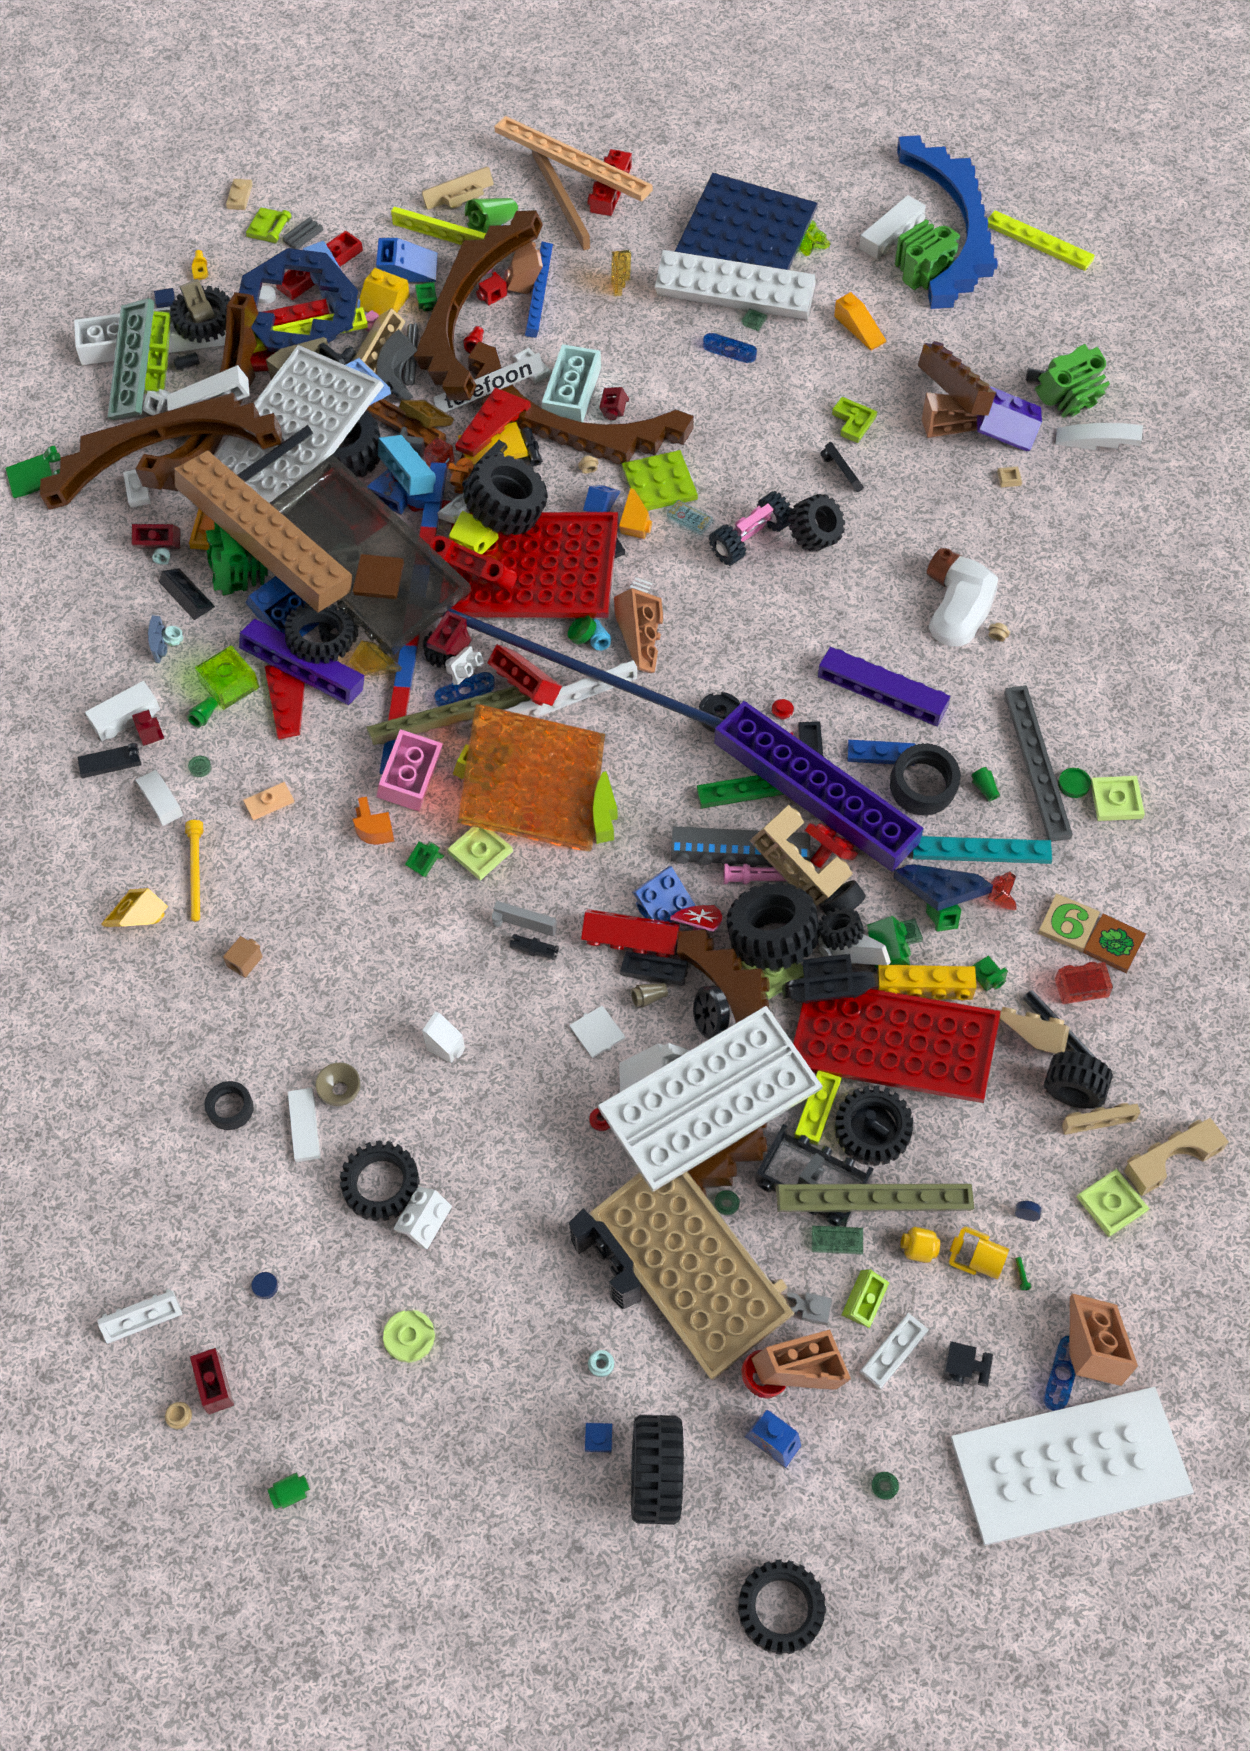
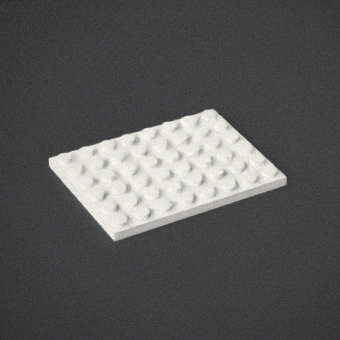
M298 345L254 404L260 416L270 413L275 414L281 426L282 442L306 425L311 428L314 434L245 483L279 512L288 515L383 388V383L374 377ZM229 436L214 456L237 475L277 446L262 450L244 439Z

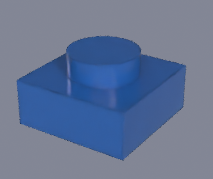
M586 1423L585 1452L612 1453V1423Z

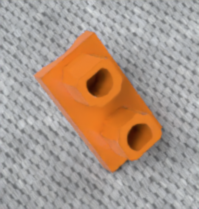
M461 458L457 461L456 466L454 463L449 464L448 469L452 475L450 483L455 486V493H463L464 487L462 482L474 468L473 462L469 458Z

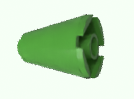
M473 198L468 200L464 212L465 216L469 218L468 228L487 233L489 226L502 225L511 220L515 212L518 211V205L512 198Z

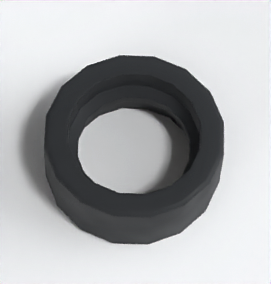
M851 880L842 884L819 906L825 915L828 916L827 912L831 910L833 913L835 908H839V910H842V907H846L847 910L849 908L855 909L864 901L866 894L855 880Z
M225 1081L215 1085L207 1093L204 1101L205 1111L211 1123L223 1130H235L244 1126L254 1111L253 1100L247 1088L241 1083L234 1081ZM230 1093H235L242 1097L243 1108L238 1114L223 1118L215 1112V1104L220 1097Z

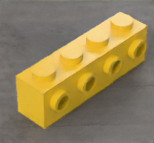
M878 965L877 977L879 988L877 990L934 1000L948 999L961 1001L973 1000L976 991L975 966Z

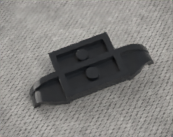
M850 954L803 959L804 978L791 980L783 984L782 995L783 999L791 998L796 1002L804 1004L852 997L857 998L871 988H879L878 977L872 972H852Z

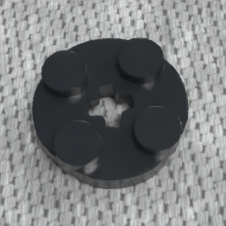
M721 692V695H713L714 693L701 700L699 710L725 720L740 705V702L735 696L726 692ZM724 710V715H717L715 711L720 712ZM701 723L704 728L715 733V728Z

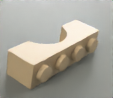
M1211 1117L1203 1122L1201 1119L1193 1122L1188 1127L1189 1130L1183 1133L1177 1131L1168 1138L1169 1141L1163 1144L1157 1142L1148 1148V1152L1141 1156L1138 1153L1127 1160L1128 1165L1124 1173L1141 1196L1164 1183L1167 1178L1166 1160L1171 1156L1187 1154L1204 1162L1224 1150L1229 1141Z

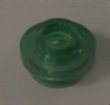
M724 1190L716 1195L714 1205L720 1214L732 1215L739 1209L740 1200L733 1191ZM724 1200L731 1201L732 1205L729 1207H725L722 1204V1202Z
M880 1472L872 1480V1491L879 1499L890 1500L896 1496L899 1490V1482L892 1473ZM880 1483H889L890 1489L888 1491L882 1490Z

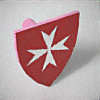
M699 905L682 909L672 915L670 919L692 925L693 930L706 929L714 932L722 923V914L715 905Z

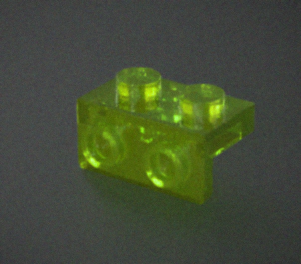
M813 220L799 247L805 256H810L814 248L827 249L831 245V242L826 238L827 235L818 229L816 222Z

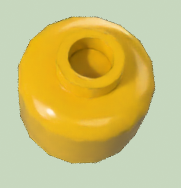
M914 1226L910 1228L907 1234L903 1233L900 1248L904 1249L907 1259L929 1263L932 1259H936L939 1254L940 1239L937 1238L934 1231Z

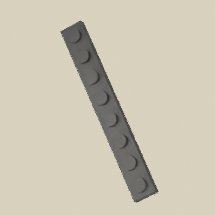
M1025 685L1005 688L1004 695L1047 838L1051 842L1071 839L1073 835L1028 687Z

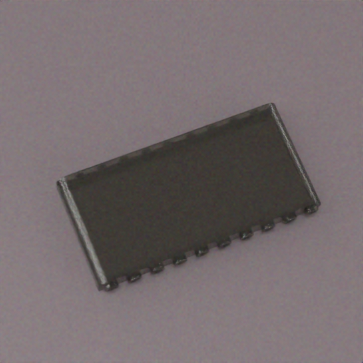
M333 454L270 502L275 509L352 574L351 592L336 601L339 609L342 608L344 614L348 613L351 616L350 618L358 628L361 626L365 630L366 636L371 641L376 640L379 643L378 646L385 655L390 654L393 656L472 591L470 584ZM361 554L404 559L397 599L355 596L353 594Z

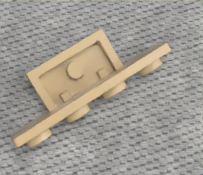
M486 166L423 190L422 196L426 208L429 210L442 204L457 208L462 206L463 202L484 195L483 189L494 184L490 168Z

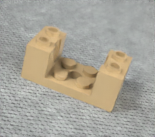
M788 805L763 827L750 842L789 884L795 885L796 889L801 888L812 897L814 904L817 906L829 898L853 873L849 870L848 864L838 857H835L818 872L815 871L813 864L805 860L799 854L797 847L786 840L805 822L801 818L800 813Z

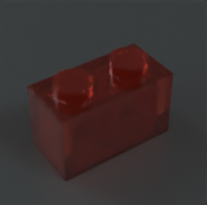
M1088 962L1076 967L1067 965L1058 969L1055 977L1062 1004L1107 998L1113 989L1105 962Z

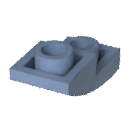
M152 615L148 629V641L155 663L160 664L162 656L165 657L167 654V644H165L162 635L166 628L160 616Z

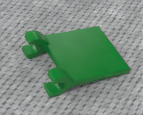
M50 446L41 455L5 468L13 498L39 491L42 478L60 474V469L52 473L50 463L61 460V455L57 452L56 446Z

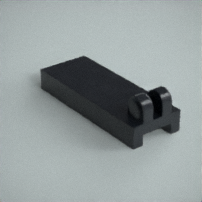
M830 441L826 444L825 449L820 453L824 461L830 462L834 459L857 492L863 490V485L833 443Z
M130 743L127 746L78 756L82 779L142 765L137 743Z
M626 951L620 974L631 978L684 986L685 977L688 974V962Z

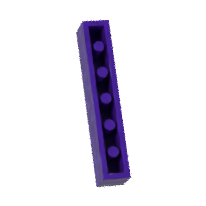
M255 618L240 631L239 648L347 705H350L363 690L365 675L339 661L334 662L332 658H329V663H324V659H320V664H315L314 658L311 659L310 663L305 661V656L302 659L297 658V653L293 655L291 648L288 649L286 646L285 633Z
M830 646L819 664L818 678L938 727L948 709L951 696L943 691L935 690L921 682L908 679L902 674L891 672L882 666L874 665L860 657L845 653L841 649H835Z

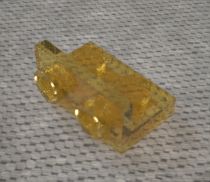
M630 250L612 252L611 284L614 297L622 296V288H625V281H630Z

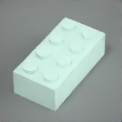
M562 344L542 400V409L560 417L583 422L601 370V351Z

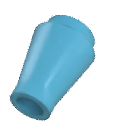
M593 619L596 622V630L590 638V644L596 650L602 651L610 646L611 636L598 619Z

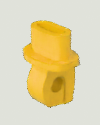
M202 250L195 251V257L192 261L194 280H203L208 277L207 260Z

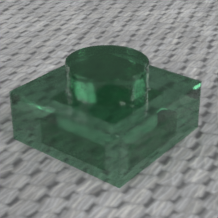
M916 919L902 921L907 931V935H905L906 943L911 945L922 942L923 937Z

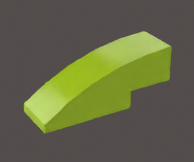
M607 771L602 772L594 795L593 818L597 844L614 840L612 820L618 819V809Z

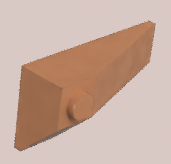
M530 242L512 252L508 268L504 273L507 290L529 294L543 267L541 253L535 249V242Z
M631 588L614 597L615 617L631 657L637 666V670L655 673L658 655L655 640H660L661 636L657 632L658 624L663 623L662 599Z

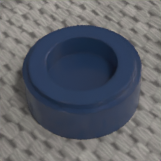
M1020 1201L1016 1204V1217L1032 1222L1040 1220L1042 1208L1039 1204L1032 1201Z
M261 1272L253 1278L251 1288L256 1297L270 1299L278 1291V1281L272 1273Z

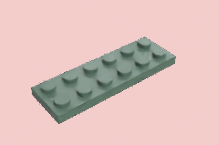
M149 298L122 305L120 309L107 417L111 420L140 415L142 412L155 302Z

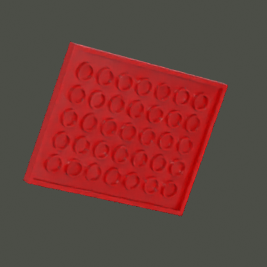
M542 512L534 527L525 533L503 535V532H498V540L482 555L498 560L503 565L516 571L517 579L514 586L509 590H504L446 563L439 604L471 617L586 618L585 616L589 615L591 618H608L619 518L618 512Z

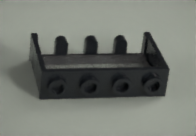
M783 1124L760 1165L755 1179L758 1186L766 1192H776L778 1184H797L799 1175L816 1153L825 1158L822 1167L825 1171L817 1181L819 1184H868L872 1178L874 1168L869 1166L865 1173L854 1167L855 1161L846 1157L843 1162L831 1156V1148L823 1146L822 1150H819L809 1145L810 1139L807 1136L801 1135L797 1139L787 1134L788 1126ZM808 1212L812 1215H817L818 1213L826 1217V1221L836 1227L841 1225L845 1228L853 1212Z

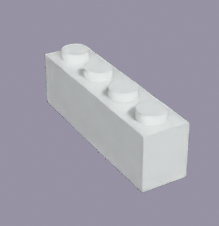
M907 195L861 234L859 249L876 259L882 254H887L894 244L897 245L898 237L902 233L907 232L916 224L924 221L926 205Z
M238 365L167 395L168 411L233 392L237 400L249 396L248 378Z

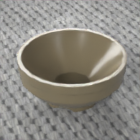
M339 1062L329 1064L320 1071L316 1078L315 1087L317 1094L325 1103L332 1106H343L352 1102L357 1097L361 1081L354 1067L347 1063ZM336 1084H345L347 1091L343 1095L334 1094L333 1088Z

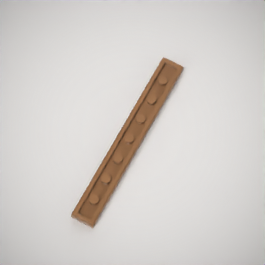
M532 150V155L583 251L590 249V235L548 157Z

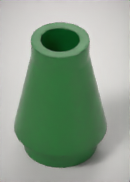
M209 696L201 703L189 709L188 721L197 728L205 726L218 706L217 701Z
M983 767L971 775L972 783L989 802L1000 797L991 770Z

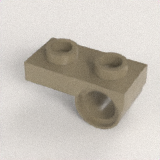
M198 279L179 286L193 323H202L215 317Z

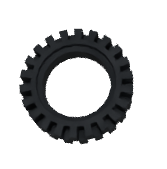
M202 285L209 304L220 310L216 318L205 323H191L185 319L188 308L183 296L178 294L176 296L177 300L174 299L172 301L173 305L170 306V315L179 336L182 335V338L185 340L188 338L190 342H194L196 338L197 343H202L204 338L206 343L210 342V337H213L215 341L218 339L217 334H220L222 337L226 335L227 305L230 298L223 290L220 292L217 287L212 290V286H207L206 290H204Z
M305 603L304 608L299 605L296 607V611L292 610L290 616L288 615L286 618V646L288 649L291 648L293 655L297 653V658L302 659L305 656V661L309 663L312 658L315 659V664H320V659H324V663H329V658H332L335 662L338 660V655L343 658L345 652L348 653L350 646L352 647L353 621L352 619L350 620L348 613L344 614L342 608L337 611V606L332 604L331 608L326 607L320 612L314 610L308 603ZM310 623H326L334 626L338 630L339 635L330 642L316 643L304 639L299 631L303 626Z
M875 1085L873 1090H869V1086H864L861 1092L859 1089L853 1090V1095L848 1094L845 1097V1101L840 1103L839 1110H837L835 1135L839 1139V1146L845 1148L844 1152L848 1156L851 1153L853 1160L858 1162L859 1159H862L865 1165H868L869 1161L874 1162V1166H879L881 1161L884 1162V1165L888 1164L892 1158L895 1161L899 1158L900 1153L903 1154L906 1151L907 1145L909 1146L914 1123L913 1117L911 1118L912 1111L910 1108H906L907 1102L904 1099L899 1100L900 1095L895 1092L891 1095L890 1089L886 1087L884 1091H880V1086ZM867 1106L881 1107L894 1117L897 1124V1132L885 1144H866L859 1140L852 1131L851 1119L854 1114Z
M381 1140L376 1141L375 1146H372L371 1142L366 1143L365 1149L362 1150L361 1147L356 1148L357 1154L353 1155L351 1153L348 1156L349 1162H344L342 1166L344 1171L340 1172V1188L347 1205L353 1209L355 1214H361L362 1218L366 1220L370 1217L373 1221H379V1218L387 1221L389 1216L394 1215L395 1218L400 1216L399 1212L405 1210L412 1195L415 1193L418 1185H420L418 1169L410 1153L407 1150L403 1151L402 1146L399 1144L394 1147L392 1142L387 1141L386 1145H383ZM378 1161H387L398 1166L403 1173V1182L401 1188L393 1197L384 1201H371L359 1193L357 1189L358 1177L366 1166Z
M782 1559L775 1560L773 1563L768 1561L763 1566L756 1567L753 1573L749 1574L745 1579L738 1600L740 1623L744 1627L748 1638L750 1637L755 1645L761 1646L765 1651L776 1652V1654L780 1655L782 1653L792 1654L797 1650L801 1651L809 1643L811 1644L821 1630L826 1613L825 1595L821 1591L822 1586L819 1581L816 1582L814 1579L815 1575L811 1571L808 1573L801 1564L797 1566L793 1564L794 1561L782 1562ZM770 1582H790L797 1586L806 1598L808 1606L807 1618L802 1626L794 1632L787 1634L772 1632L758 1618L755 1606L756 1598L761 1589Z

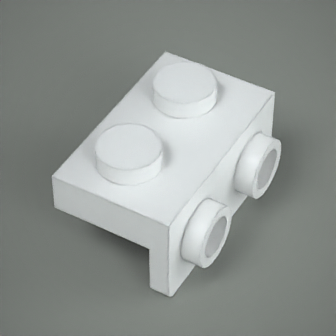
M419 1186L399 1217L394 1230L398 1233L406 1234L419 1247L428 1249L452 1206L436 1190Z

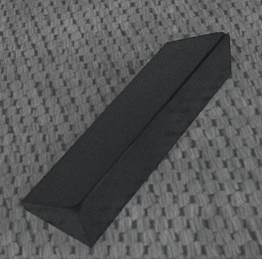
M180 568L162 571L159 583L193 620L215 608L214 604Z

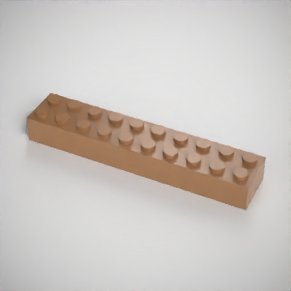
M206 451L175 468V488L314 610L320 612L351 592L352 574L211 452Z

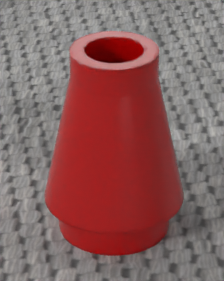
M475 326L463 340L464 349L468 353L472 352L478 342L483 341L484 330L482 327Z

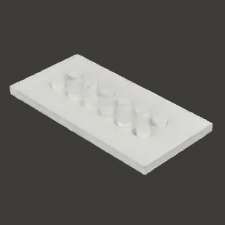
M765 1006L599 1104L598 1109L651 1191L654 1192L820 1091L823 1086L768 1007Z
M1156 1387L951 1436L952 1445L984 1546L1194 1493Z

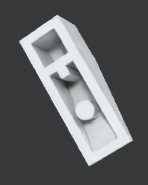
M862 934V940L858 939V944L852 943L851 948L848 949L845 946L844 950H840L839 947L837 950H832V947L827 948L826 944L824 945L821 935L818 938L819 951L824 957L850 954L851 963L889 965L891 963L886 946Z

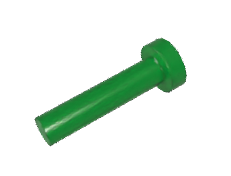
M1017 1257L1015 1260L1021 1280L1020 1290L1027 1291L1032 1286L1027 1281L1022 1258Z

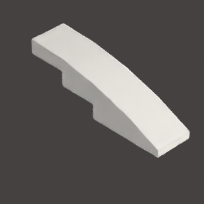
M1091 423L1057 428L1055 445L1096 450L1097 446L1118 449L1119 443L1140 446L1143 425Z

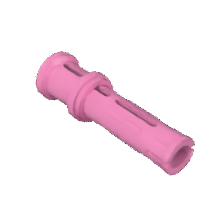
M724 864V884L743 882L744 885H747L750 881H786L774 867H750L748 864L729 866Z

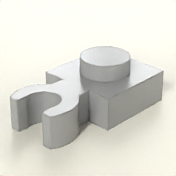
M788 1293L787 1299L793 1300L796 1303L795 1307L790 1308L795 1314L798 1312L803 1313L802 1320L822 1325L828 1324L832 1298L806 1293V1298L803 1300L795 1293Z

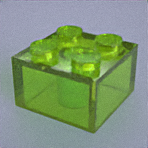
M232 645L194 667L201 685L223 710L260 688L256 673Z

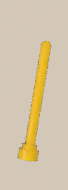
M189 820L185 823V834L190 838L191 920L194 922L200 920L199 838H201L204 832L203 822L200 820Z

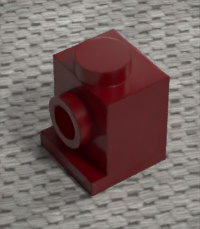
M610 387L603 390L599 409L604 417L609 420H616L617 417H623L626 402H629V397L623 387Z
M149 710L132 715L143 746L165 739L157 717L152 718Z

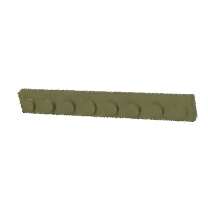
M513 686L367 726L366 728L373 745L385 744L388 741L395 740L400 729L413 734L428 732L438 727H446L456 722L468 721L474 717L509 709L521 702H527L531 698L522 694L518 687Z
M778 1184L776 1186L777 1212L971 1211L975 1209L972 1184Z

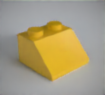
M374 268L364 280L359 298L360 307H363V310L367 313L373 310L378 315L383 314L390 308L397 313L410 297L408 280Z

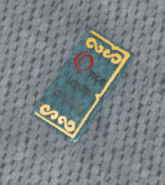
M680 500L667 512V518L699 535H702L713 522V517Z

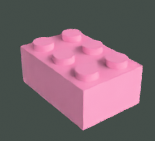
M400 729L379 782L377 798L420 812L439 761L443 743Z

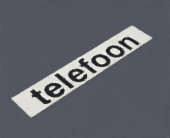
M540 353L474 380L477 386L470 401L449 400L446 393H442L433 397L435 406L443 412H447L492 393L495 387L502 389L543 372L544 368Z

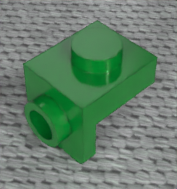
M434 282L415 285L419 309L432 311L437 303Z

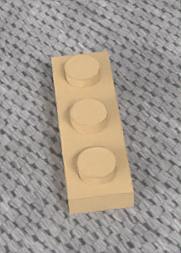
M1121 1103L1111 1109L1100 1107L1085 1114L1074 1112L1065 1117L1062 1129L1064 1135L1135 1122L1141 1112L1138 1103L1131 1105Z

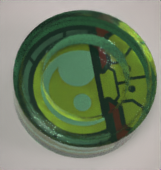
M202 755L193 757L188 763L189 771L194 777H204L210 773L212 768L210 760Z

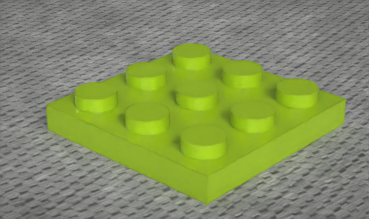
M681 450L622 463V469L629 488L635 489L647 511L676 505L678 501L685 503L698 500V493Z

